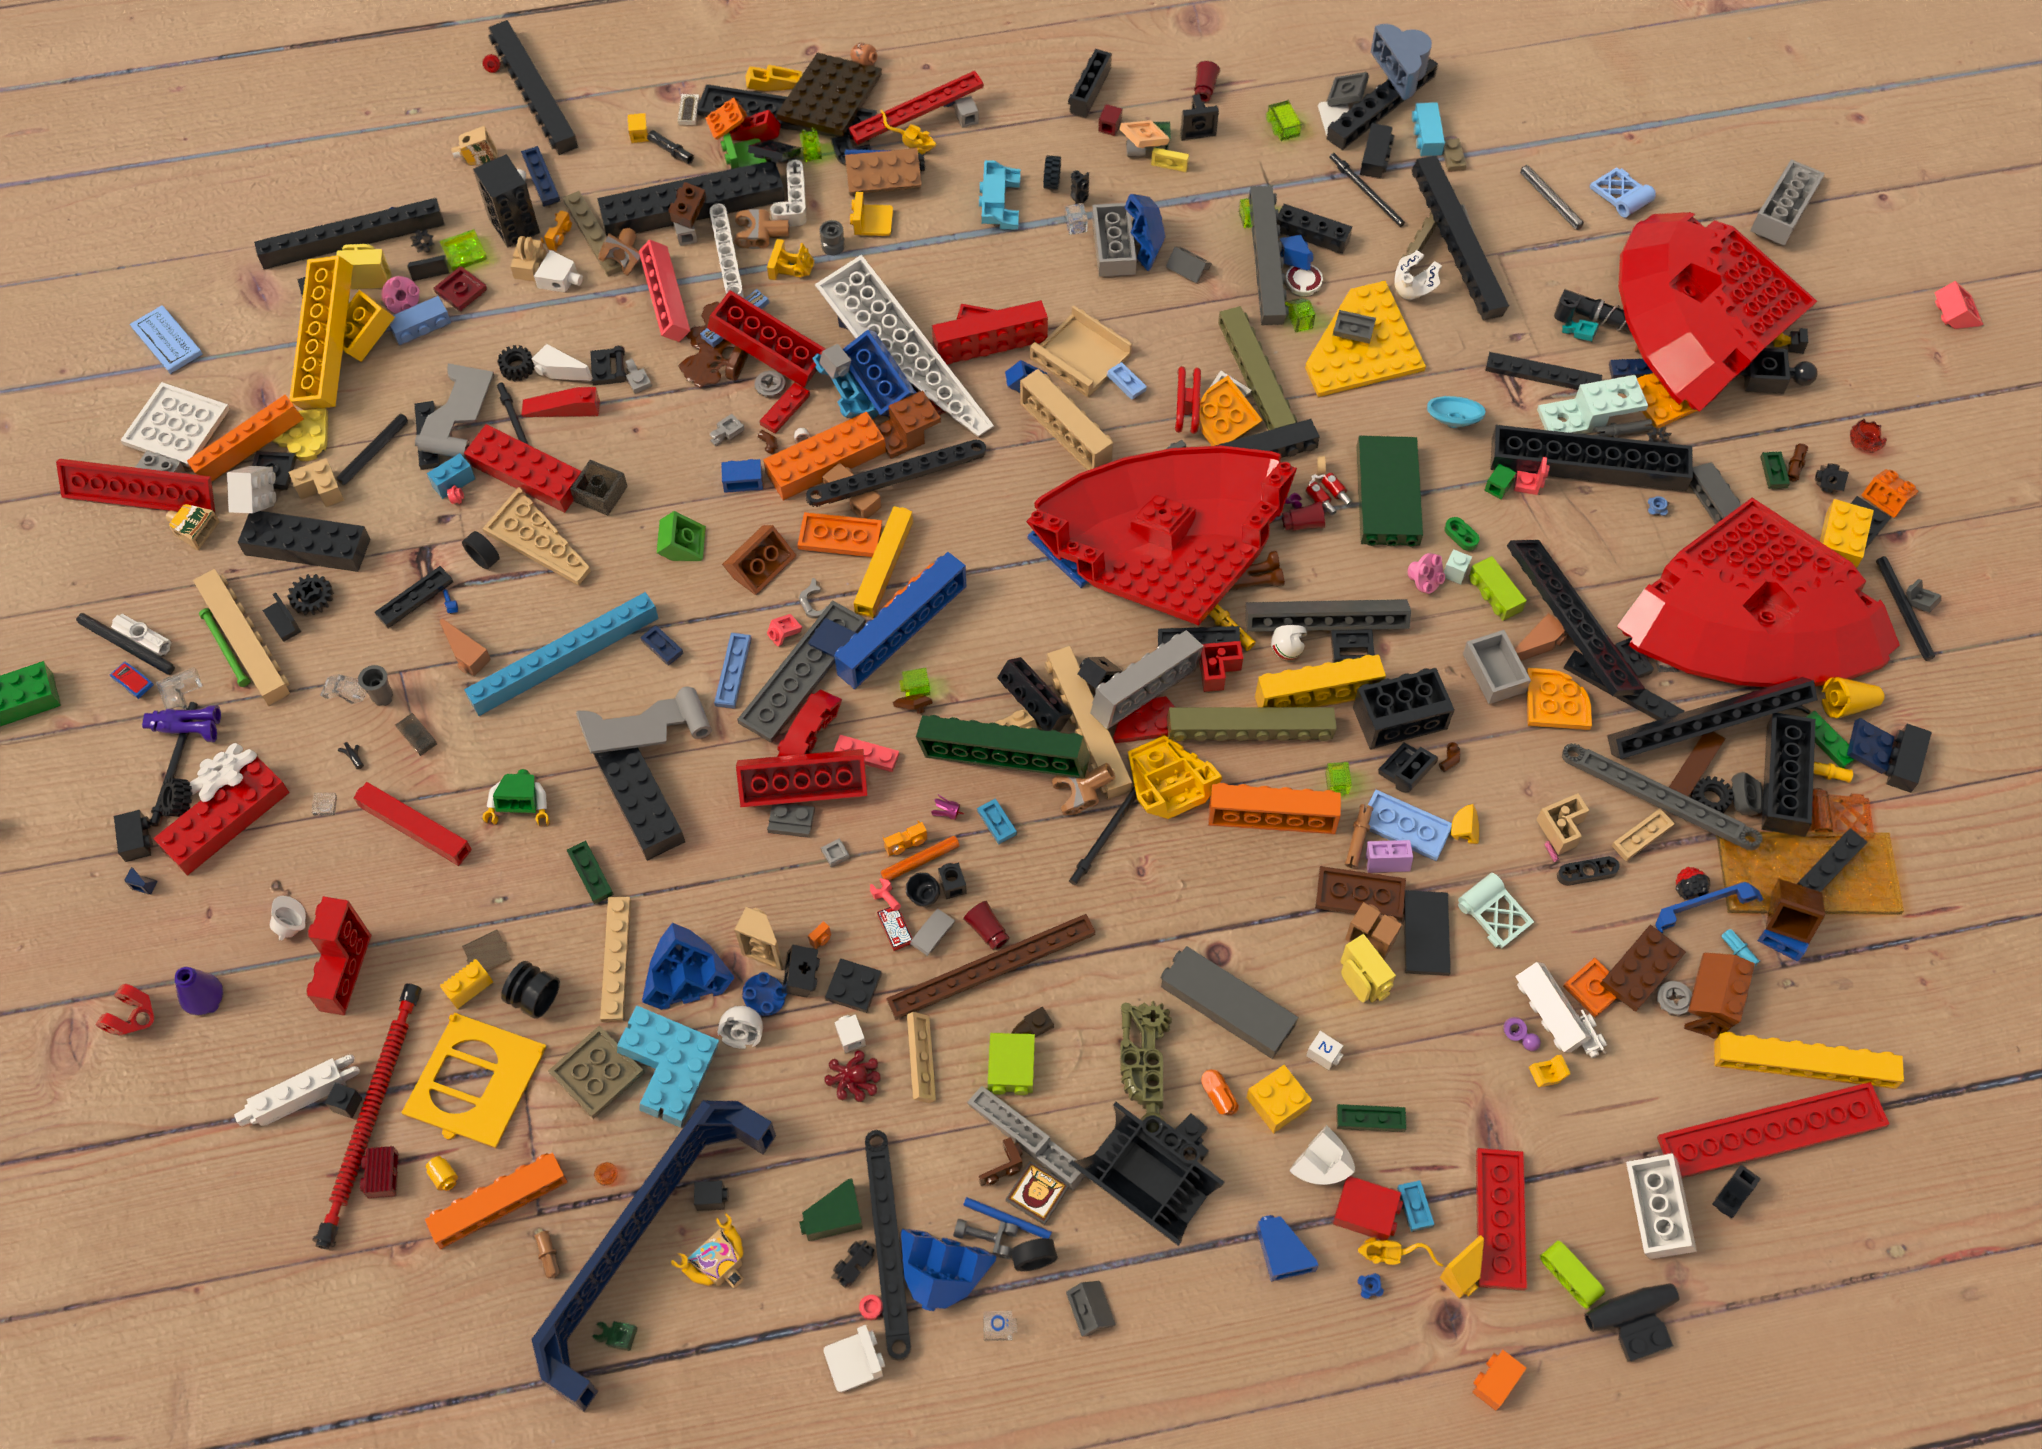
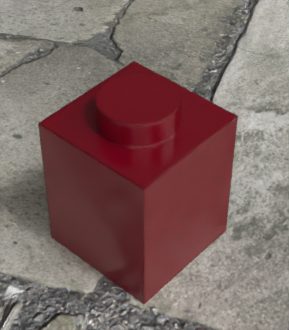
M1106 104L1099 118L1098 132L1115 136L1122 122L1123 109Z

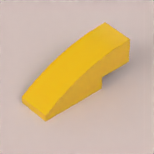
M769 64L767 69L749 66L746 73V88L758 91L793 89L802 76V71Z

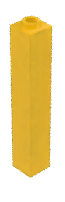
M893 506L854 600V611L856 614L870 618L875 617L913 524L912 511L903 507Z

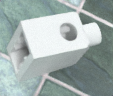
M551 250L534 275L537 288L558 292H567L571 284L580 286L583 280V276L577 274L575 263L572 260Z

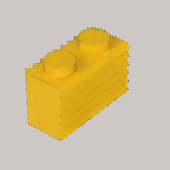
M474 959L473 962H470V965H466V968L463 967L462 970H459V973H455V976L448 978V981H444V984H441L440 987L458 1009L491 985L493 980L478 960Z

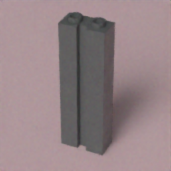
M1188 946L1182 952L1179 950L1172 960L1174 964L1171 968L1167 967L1160 977L1162 979L1161 988L1273 1059L1285 1039L1288 1038L1296 1026L1298 1017Z

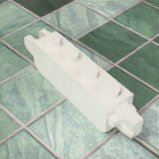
M347 1055L337 1060L333 1058L247 1099L248 1104L245 1105V1109L234 1114L239 1126L249 1123L252 1125L259 1123L261 1126L268 1125L328 1096L335 1083L346 1086L345 1081L358 1075L360 1070L355 1066L342 1072L340 1069L351 1065L355 1060L354 1056Z

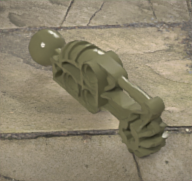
M1154 1001L1151 1002V1006L1143 1003L1136 1007L1131 1006L1127 1002L1121 1005L1123 1040L1120 1046V1073L1122 1075L1121 1082L1125 1084L1124 1091L1129 1094V1099L1131 1101H1138V1104L1142 1105L1143 1109H1146V1114L1141 1120L1143 1121L1147 1116L1155 1115L1166 1122L1164 1117L1160 1115V1109H1163V1055L1159 1050L1155 1049V1040L1164 1037L1163 1031L1169 1032V1024L1172 1023V1018L1169 1017V1009L1163 1010L1164 1005L1162 1003L1155 1006ZM1131 1018L1142 1034V1049H1139L1130 1041ZM1128 1059H1133L1136 1061V1063L1133 1065H1128L1125 1063V1061ZM1151 1059H1155L1159 1063L1156 1065H1150L1148 1064V1061ZM1154 1080L1157 1081L1159 1084L1155 1087L1149 1086L1147 1083L1149 1081ZM1149 1123L1146 1129L1148 1132L1154 1133L1158 1131L1159 1125L1157 1123Z

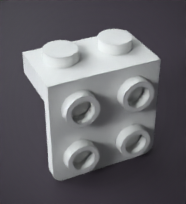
M866 1325L857 1328L858 1334L824 1348V1354L838 1392H844L883 1377L881 1368L885 1367L881 1353L876 1354L873 1345L877 1344L873 1330L868 1332Z

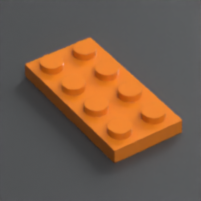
M804 512L797 546L799 550L873 557L880 540L882 520Z

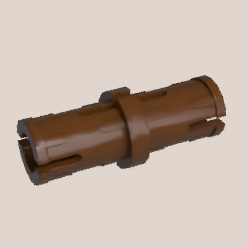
M1799 443L1796 445L1794 455L1790 458V468L1787 474L1791 482L1799 480L1801 469L1805 466V456L1808 451V446Z

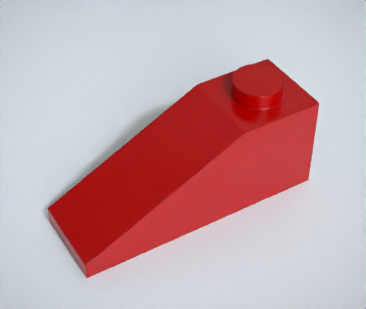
M766 110L744 118L741 124L729 132L732 140L747 141L759 139L762 142L777 138L781 123L770 110Z

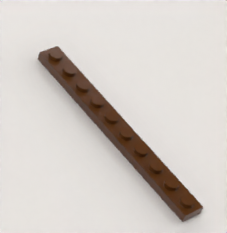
M1087 914L1081 915L886 998L895 1020L900 1019L909 1013L921 1010L1095 935V930Z

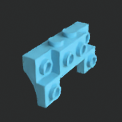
M984 160L983 182H980V193H983V196H979V207H982V224H1000V229H1018L1019 211L1005 209L1006 187H1020L1021 169L1009 168L996 161Z

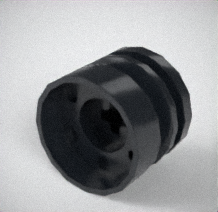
M522 961L507 977L501 992V999L504 1003L511 1004L514 1008H520L526 1015L538 1019L553 1004L558 994L560 980L547 971L541 972L538 966H533L528 961Z

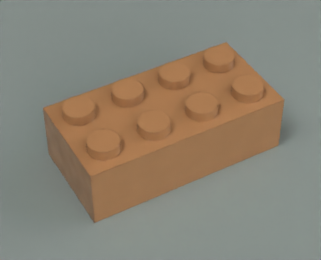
M918 148L845 155L849 195H855L856 192H863L865 194L921 188Z

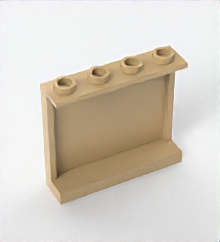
M1073 305L1071 315L1040 345L1034 342L1030 346V359L1089 398L1109 378L1107 371L1121 362L1124 363L1131 356L1132 344L1126 338H1122L1112 329L1107 328L1100 321L1093 319L1085 311Z

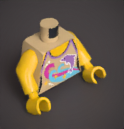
M724 1213L727 1217V1221L724 1224H721L719 1219L716 1218V1223L721 1228L688 1258L682 1253H677L681 1256L682 1262L677 1264L674 1260H671V1264L682 1268V1272L694 1283L706 1286L714 1284L719 1287L727 1281L732 1288H736L744 1280L737 1272L743 1265L741 1262L744 1254L742 1240L734 1225H731L732 1220L727 1213Z

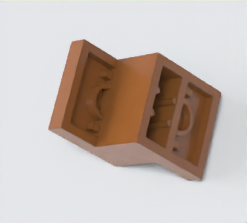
M922 390L889 405L890 419L876 426L885 438L886 453L892 459L925 444L924 430L941 423V417Z

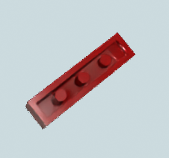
M596 387L571 388L523 399L521 416H599L600 399Z

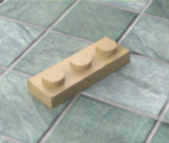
M1658 809L1614 841L1612 847L1625 861H1628L1673 828L1675 823L1661 809Z

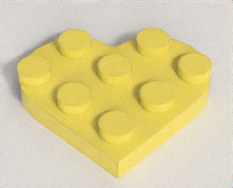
M326 408L299 411L304 420L275 438L273 442L277 443L279 447L288 448L290 453H295L299 461L316 459L322 450H326L328 443V411Z

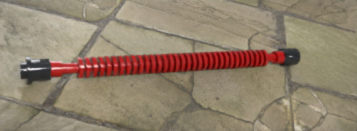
M409 983L404 985L399 999L401 1003L398 1009L400 1011L398 1019L391 1022L385 1039L386 1042H384V1047L381 1050L380 1058L370 1082L371 1085L368 1087L367 1096H365V1101L362 1104L363 1107H361V1112L359 1113L360 1118H357L356 1129L353 1130L351 1135L352 1140L349 1141V1146L345 1152L346 1157L343 1158L342 1168L339 1169L340 1174L337 1175L336 1185L333 1187L334 1191L331 1192L329 1201L332 1203L330 1212L326 1214L324 1222L320 1223L317 1235L313 1236L312 1239L318 1248L329 1250L330 1247H335L336 1245L335 1238L339 1229L337 1225L340 1219L338 1215L341 1206H346L347 1200L350 1198L349 1194L352 1192L351 1189L354 1186L355 1177L358 1175L357 1172L360 1169L359 1166H361L362 1156L366 1152L364 1149L368 1146V1138L371 1137L373 1132L372 1127L375 1126L376 1116H378L381 1109L380 1105L383 1103L384 1094H386V1089L389 1086L388 1083H390V1078L400 1054L399 1051H401L403 1040H405V1035L409 1028V1025L406 1023L408 1014L412 1013L413 1007L417 1005L422 988Z

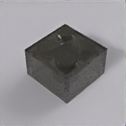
M589 460L570 490L575 503L609 516L628 485L623 472Z

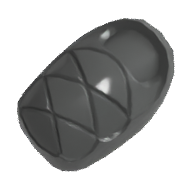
M1746 772L1735 774L1731 781L1733 802L1736 810L1742 815L1747 816L1761 813L1763 807L1761 782Z

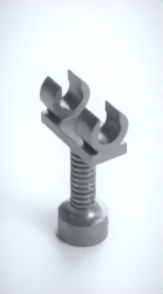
M958 1218L953 1237L963 1239L964 1236L968 1235L987 1241L991 1240V1242L995 1243L993 1255L1010 1259L1012 1248L1000 1245L1002 1234L1016 1237L1018 1226L1001 1221L998 1233L994 1234L990 1231L972 1228L967 1225L966 1220Z

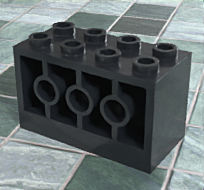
M507 154L473 169L488 219L507 248L517 244L520 236L527 238L540 233L526 182Z
M1425 668L1417 673L1403 674L1398 678L1383 679L1379 683L1364 684L1358 688L1353 705V710L1370 750L1447 730L1455 710L1437 668Z

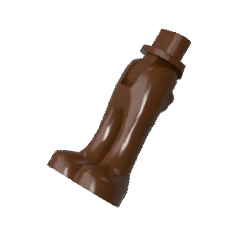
M1277 551L1270 552L1266 561L1251 564L1231 589L1238 590L1269 584L1277 587L1284 586V574L1282 568H1280ZM1267 573L1258 576H1250L1252 574Z

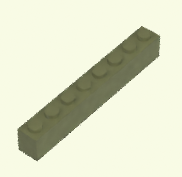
M1241 306L1220 311L1218 324L1248 388L1251 389L1250 393L1268 431L1297 423L1295 414H1292L1290 411L1289 401L1285 400L1283 396L1282 386L1278 385L1276 374L1269 367L1268 357L1264 356L1262 352L1261 342L1257 341L1255 330L1253 327H1250L1247 313L1243 312Z
M1169 707L1167 714L1168 739L1184 741L1186 739H1195L1197 741H1204L1206 739H1216L1217 741H1225L1227 739H1237L1238 741H1245L1247 739H1257L1259 741H1266L1268 739H1278L1280 741L1288 739H1298L1300 741L1319 739L1327 741L1333 739L1337 730L1334 707Z

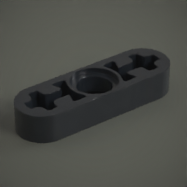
M1610 856L1568 863L1560 867L1557 879L1566 886L1609 879L1617 874L1620 864L1617 859ZM1608 864L1609 867H1613L1612 871L1609 868H1604L1605 865ZM1590 867L1593 869L1594 874L1591 876L1586 875L1582 868ZM1567 871L1568 874H1572L1571 878H1568L1567 875H1563L1564 872Z

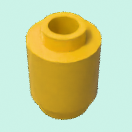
M437 1156L426 1164V1173L439 1191H449L456 1185L458 1175L446 1159Z

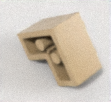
M327 458L289 472L301 500L319 493L325 507L344 501Z
M1579 793L1542 808L1538 815L1537 822L1558 855L1577 847L1582 837L1575 825L1584 822L1589 809Z

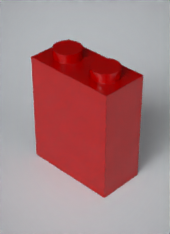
M1349 1176L1345 1179L1333 1225L1372 1238L1375 1237L1379 1240H1388L1390 1235L1394 1236L1397 1228V1222H1394L1395 1214H1400L1403 1201L1399 1200L1401 1192Z

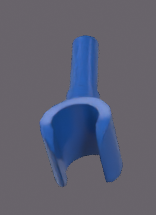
M443 590L447 613L458 612L457 601H451L448 590Z

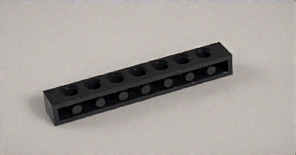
M1430 57L1426 74L1418 80L1416 91L1436 76L1438 63ZM1388 78L1382 85L1379 84L1373 92L1368 93L1363 100L1355 103L1349 111L1344 112L1339 119L1331 122L1327 128L1326 139L1343 151L1368 131L1372 123H1378L1405 100L1402 99Z

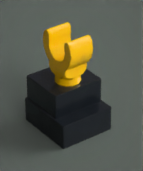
M1800 328L1799 331H1791L1789 337L1782 333L1773 341L1774 346L1781 347L1788 344V352L1804 354L1808 344V329Z

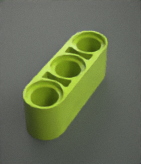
M1556 1241L1540 1255V1260L1582 1307L1590 1308L1605 1294V1290L1599 1281L1562 1242Z

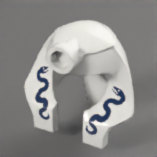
M1416 250L1413 254L1401 258L1395 274L1396 291L1402 298L1407 300L1426 295L1440 284L1438 272L1442 265L1434 261L1427 270L1413 277L1409 274V269L1411 266L1416 265L1424 257V254Z

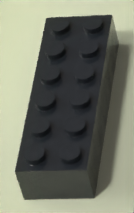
M258 511L248 514L237 543L246 556L359 572L371 539L365 526Z
M1773 713L1770 717L1766 729L1761 830L1805 837L1812 824L1816 719L1781 713Z
M638 747L593 753L595 761L646 860H650L685 843L682 830Z

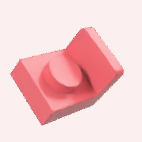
M791 614L772 619L767 635L779 647L782 645L784 638L800 633L802 626Z

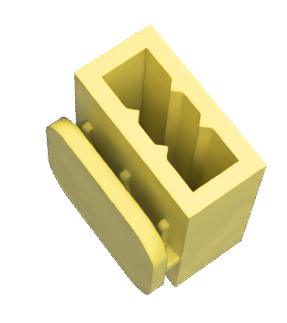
M349 244L343 246L342 251H337V256H341L353 265L350 289L383 288L384 284L391 279V271L382 249H375L369 244Z
M1364 934L1346 944L1340 961L1343 964L1341 974L1344 981L1361 1002H1365L1368 999L1372 1003L1377 999L1379 1001L1384 1000L1390 995V989L1393 987V981L1396 976Z

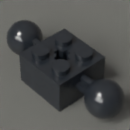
M1765 348L1738 376H1744L1745 392L1784 394L1790 378H1793L1794 382L1798 385L1808 386L1816 380L1818 371L1816 366L1808 361L1800 362L1794 368L1789 367L1788 349Z

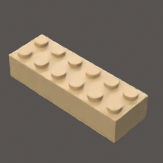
M1037 369L1020 380V404L1086 470L1112 462L1113 441L1111 437L1105 435L1100 430V427L1095 422H1092L1087 414L1075 405L1071 398H1067L1061 388L1051 382L1048 375L1043 374Z

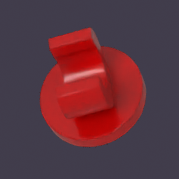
M489 54L484 57L482 64L486 71L493 73L499 70L500 60L498 56Z

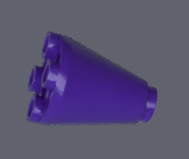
M182 967L175 973L178 1002L186 1013L199 1016L215 1012L218 1009L223 997V986L217 977L191 967Z

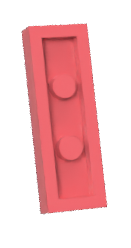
M843 735L839 736L834 751L864 749L865 765L893 772L899 757V751Z

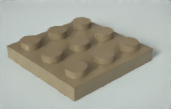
M600 1025L548 1070L549 1074L593 1119L644 1074V1070L633 1059L617 1053L618 1044Z

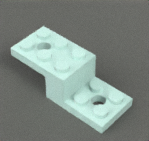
M1632 375L1582 384L1579 386L1575 399L1538 405L1537 411L1545 430L1587 434L1593 433L1594 427L1606 426L1611 416L1647 410L1648 404L1636 376ZM1622 393L1626 395L1627 398H1622L1621 396H1618V394ZM1559 417H1563V418H1565L1567 421H1566V422H1562L1561 420H1558V418H1559Z

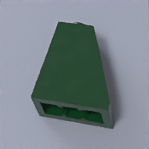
M847 1179L802 1212L803 1221H799L802 1235L806 1234L808 1241L863 1229L853 1179Z

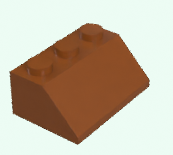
M762 525L722 565L735 581L756 595L797 555L774 525Z
M1703 953L1688 1012L1701 1018L1714 1015L1730 1024L1731 1027L1740 1023L1755 963L1734 954Z

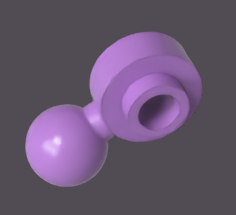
M1511 1017L1505 1021L1503 1030L1509 1039L1514 1041L1522 1040L1524 1048L1528 1051H1536L1540 1047V1038L1536 1034L1527 1033V1026L1522 1019ZM1512 1025H1518L1517 1031H1511Z

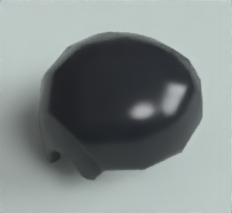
M916 873L906 883V895L917 906L929 907L937 901L940 895V885L929 873Z

